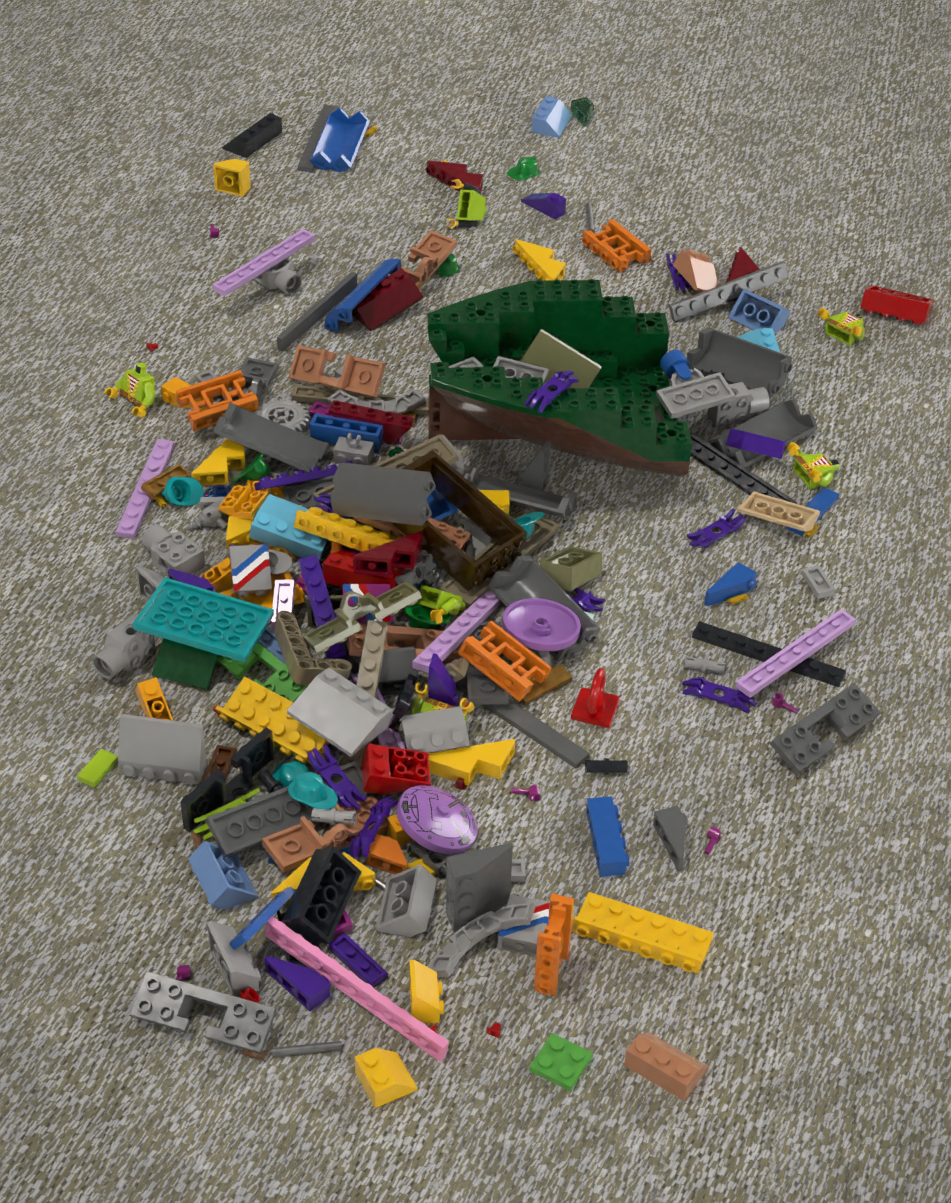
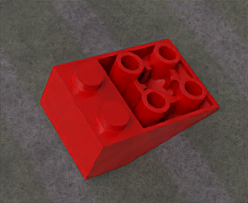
M368 744L362 758L363 792L389 794L405 791L414 786H430L428 752Z

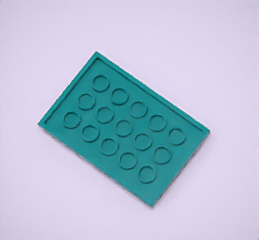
M164 577L133 622V629L245 663L274 616V609Z

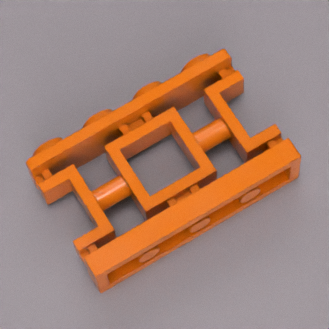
M614 219L608 221V226L606 224L603 225V231L595 234L591 230L583 231V245L591 249L594 254L601 257L603 261L607 262L619 273L623 272V268L628 269V263L637 260L641 264L643 262L648 263L651 260V248ZM618 245L619 247L613 249L611 246Z
M241 370L176 391L177 403L180 407L189 405L192 409L187 414L193 432L217 424L219 417H224L230 402L250 412L258 410L256 394L253 391L244 394L241 389L245 387V378L242 376ZM233 387L234 390L228 392L226 390L228 388ZM222 394L225 401L211 404L209 398ZM237 396L239 397L238 400H235V401L232 400V398H234V397H237ZM200 397H201V401H198V402H195V401H194V399H197V398H200ZM203 407H206V408H207V410H204V411H201V412H200V410H199L200 408H203Z
M493 621L488 622L487 626L483 627L479 635L483 640L478 641L473 636L467 637L458 652L459 655L519 702L524 699L526 693L528 694L534 685L530 679L533 677L539 683L544 682L552 669L550 665ZM503 654L509 660H511L513 664L510 666L503 659H501L499 655Z
M552 893L550 898L548 926L545 927L544 933L539 932L537 938L534 990L543 995L551 994L556 996L559 966L562 964V959L568 960L570 954L574 898Z

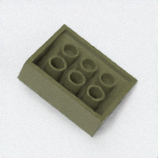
M543 329L539 331L520 359V362L549 369L546 382L555 375V372L573 371L574 374L571 376L576 377L579 382L573 383L569 388H589L602 367Z

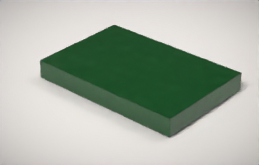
M163 638L152 676L209 690L219 655Z

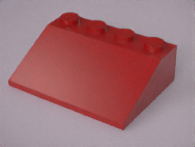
M870 285L864 291L860 308L864 309V312L873 314L875 311L879 312L880 316L889 317L892 315L896 316L897 320L905 321L909 319L912 320V323L921 325L927 321L934 299Z
M351 549L331 553L323 562L325 583L343 587V584H390V589L398 586L395 577L406 574L405 568L396 567L391 577L354 573L353 559L355 554L361 552Z

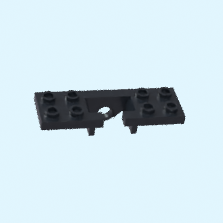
M267 727L264 728L230 758L231 766L240 769V773L226 784L224 773L217 769L206 780L200 782L190 794L183 797L180 801L183 829L190 833L192 829L201 823H195L194 819L237 800L235 798L237 795L249 793V789L253 787L252 777L274 759L272 730Z

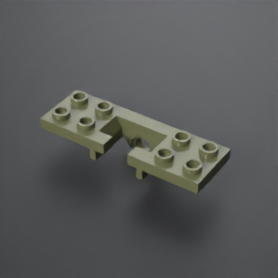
M405 581L377 597L370 593L361 595L353 591L347 592L342 598L340 608L334 610L337 618L303 635L304 641L316 653L325 652L333 644L342 643L350 635L362 630L359 622L356 621L357 619L372 612L377 621L388 615H395L403 607L412 606L417 603V600L422 598L420 591ZM356 596V604L349 606L347 603L348 599Z

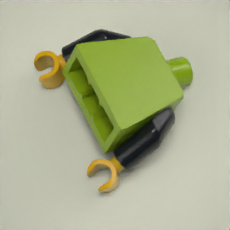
M459 179L452 180V182L456 183V186H450L451 189L462 188L460 189L456 217L458 221L447 218L446 220L451 221V225L446 227L471 228L478 220H483L484 214L487 212V207L485 206L486 198L481 195L478 187L467 183L462 184Z

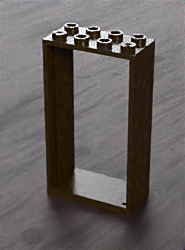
M433 450L402 468L430 472L436 486L435 489L500 545L494 551L474 562L428 520L422 526L391 522L405 536L423 531L422 550L432 554L433 561L467 591L473 587L477 588L484 580L492 578L496 572L504 570L508 564L516 560L517 556L522 555L521 551L526 543L525 539L528 532Z

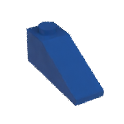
M738 562L706 591L704 605L710 606L747 593L749 590H754L757 585V572Z

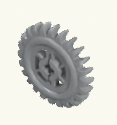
M274 399L273 402L267 401V404H261L258 410L254 411L259 416L302 433V429L306 431V427H309L310 412L303 404L297 403V401L291 402L290 399L286 401L280 399L278 401Z

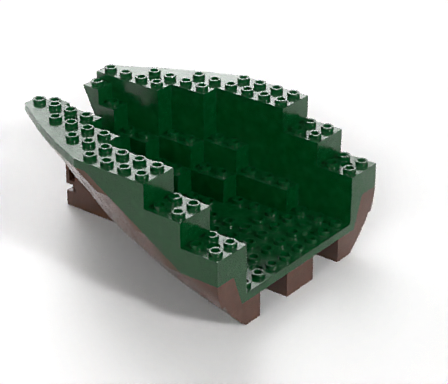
M594 279L527 281L474 296L427 313L429 342L441 362L430 363L431 375H429L428 400L429 439L440 434L444 435L448 440L522 439L541 446L546 441H550V449L587 459L671 476L684 477L688 474L692 449L688 422L677 421L676 418L671 419L656 396L657 390L670 387L668 377L660 367V361L668 351L669 329L665 313H636L633 297H602L600 280ZM543 329L602 367L589 388L565 389L552 400L551 404L545 407L542 413H539L538 409L543 400L536 404L533 409L524 404L533 390L537 391L543 386V378H506L505 368L494 366L498 356L520 361L539 331ZM471 357L476 358L484 366L449 368V366ZM551 388V389H547V390H549V391H556L557 388Z

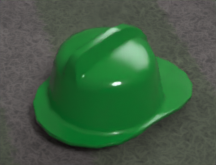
M535 156L522 157L515 167L508 170L507 175L516 181H523L539 175L541 171L537 168Z
M450 253L435 272L446 277L458 273L460 268L456 257Z
M263 453L258 455L231 483L240 478L247 482V480L260 481V478L266 477L270 472V468L261 458Z
M420 604L406 606L405 609L406 614L409 616L408 624L412 628L434 629L436 625L448 623L451 617L449 614L442 615L443 622L436 624V621L431 622L430 617L431 611L436 609Z

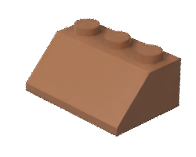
M650 1032L639 1034L626 1050L624 1066L683 1101L686 1100L709 1069L707 1065Z

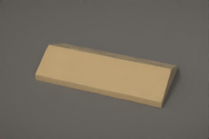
M753 492L737 508V512L801 531H811L820 515L819 510Z

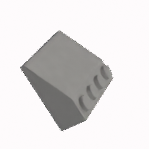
M327 668L316 676L287 710L289 716L350 757L389 728L393 709L331 668Z
M121 714L118 748L120 774L141 776L147 779H163L169 782L178 781L187 784H199L207 768L203 725Z

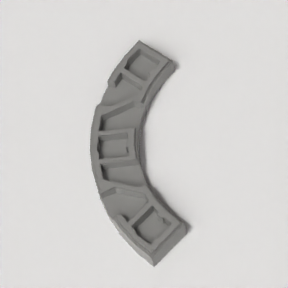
M413 388L409 392L395 397L394 400H369L368 402L359 400V398L339 389L327 400L329 404H332L333 400L403 414L425 403L426 397Z
M533 902L505 906L506 909L494 913L489 911L470 921L448 939L449 942L442 950L440 949L436 953L429 968L437 972V977H450L460 958L483 938L506 928L530 925L535 910Z

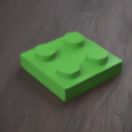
M552 1033L531 1063L529 1071L571 1092L593 1058V1053Z

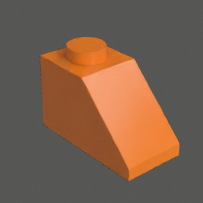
M377 834L375 842L371 843L369 847V855L366 857L367 865L394 875L407 870L408 863L397 840Z

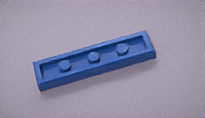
M823 487L805 507L820 511L818 521L839 499L840 494ZM787 526L788 530L800 536H803L806 532Z
M287 887L278 893L230 941V946L235 950L246 943L293 896L295 891L291 887Z

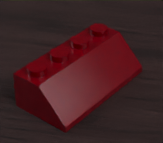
M401 268L383 279L352 310V315L369 331H372L422 300L423 295L411 276Z

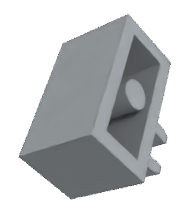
M351 433L348 434L347 438L339 436L333 449L334 463L341 464L342 462L353 461V464L370 465L374 456V442L363 441L360 435H357L356 439H352Z

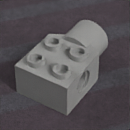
M269 249L247 259V263L255 259L256 257L260 256L261 254L265 253ZM288 257L253 278L267 289L278 288L287 295L298 292L302 285V278L293 271V261Z
M743 382L729 384L736 395L735 401L708 408L707 415L715 427L747 421L753 413L769 409L770 399L768 392L764 387L748 390Z
M155 524L150 526L143 534L142 544L151 551L152 564L167 577H169L167 571L169 569L192 574L205 566L204 550L181 531L169 533L161 525Z
M137 613L131 615L109 632L103 650L92 658L95 670L103 678L111 679L122 670L129 672L132 668L139 666L146 657L154 653V635L133 629V622L138 616Z

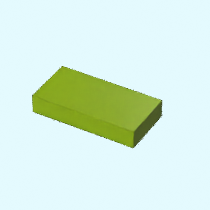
M100 749L77 775V780L95 788L116 765L118 756Z

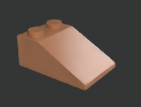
M692 249L681 250L673 266L695 291L703 292L719 286L714 265L709 260L707 254H699Z

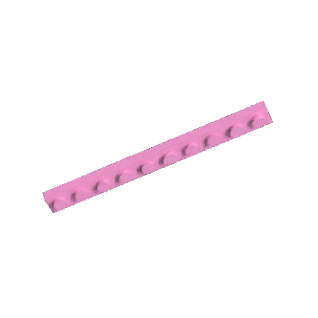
M273 916L266 922L264 936L307 967L316 970L321 976H326L332 985L440 1062L447 1054L449 1042L442 1035L435 1033L425 1023L417 1020L405 1009L397 1006L387 996H383L370 984L362 981L352 971H348L335 959L323 953L317 946H313L300 934L288 928L283 922L278 921Z

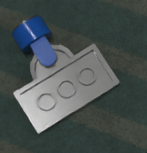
M680 350L669 351L662 357L660 367L666 376L671 379L670 387L657 390L656 396L671 419L735 401L736 395L720 372L704 377L698 369H689L690 363Z

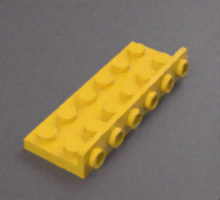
M311 507L306 512L298 510L294 522V528L361 552L402 538L390 535L386 531L373 529L369 525L356 523L355 520L339 517L338 514L322 511L318 507Z
M245 676L225 706L222 708L217 705L215 708L220 713L219 717L227 723L233 721L234 726L242 731L245 729L249 730V734L253 737L266 727L272 730L273 748L275 746L280 747L279 750L287 756L293 754L295 759L303 764H306V762L311 764L307 754L309 752L313 754V748H316L321 755L323 753V746L329 744L327 740L287 714V710L293 704L292 701Z
M588 892L578 916L574 917L572 932L581 937L596 939L602 944L608 943L617 946L623 951L629 950L640 954L644 958H653L665 965H674L686 972L698 974L714 936V932Z

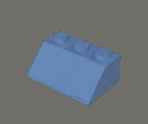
M545 96L532 117L531 132L560 138L572 118V114L560 99Z
M743 289L728 318L753 330L773 328L774 333H776L784 326L790 312L770 300Z
M203 841L188 858L192 865V870L197 875L200 886L205 891L211 906L226 910L259 897L237 854L224 858L217 844Z

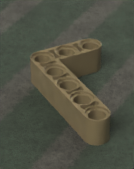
M285 610L277 613L273 631L290 676L295 683L309 685L316 676L327 668H331L347 680L349 679L352 669L350 662L343 659L311 658L294 614Z

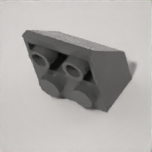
M414 647L384 650L378 683L382 696L399 694L401 686L409 673L418 677L417 669L412 668V662L416 658Z

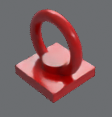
M604 668L597 669L591 689L581 687L571 713L572 720L610 728L620 696L604 692L606 680Z

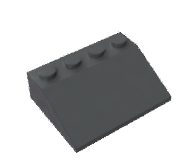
M512 842L447 857L446 914L453 933L475 918L489 911L494 913L508 903L511 889Z

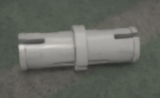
M686 656L684 668L702 671L705 674L709 672L723 675L726 663L711 661L708 658L698 659Z
M313 808L311 817H315L312 818V822H327L331 825H336L337 823L355 825L357 816L354 815L357 814L356 811H341L337 808H332L331 810Z

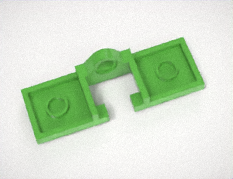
M258 642L245 663L219 655L218 663L239 680L260 660L274 674L264 684L257 679L254 682L293 703L308 687V685L295 683L290 676L287 665Z

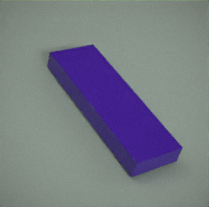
M346 933L328 944V949L358 978L370 984L373 988L389 977V974Z

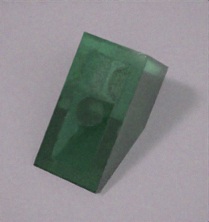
M587 97L572 100L571 114L584 127L587 126L593 116V102Z

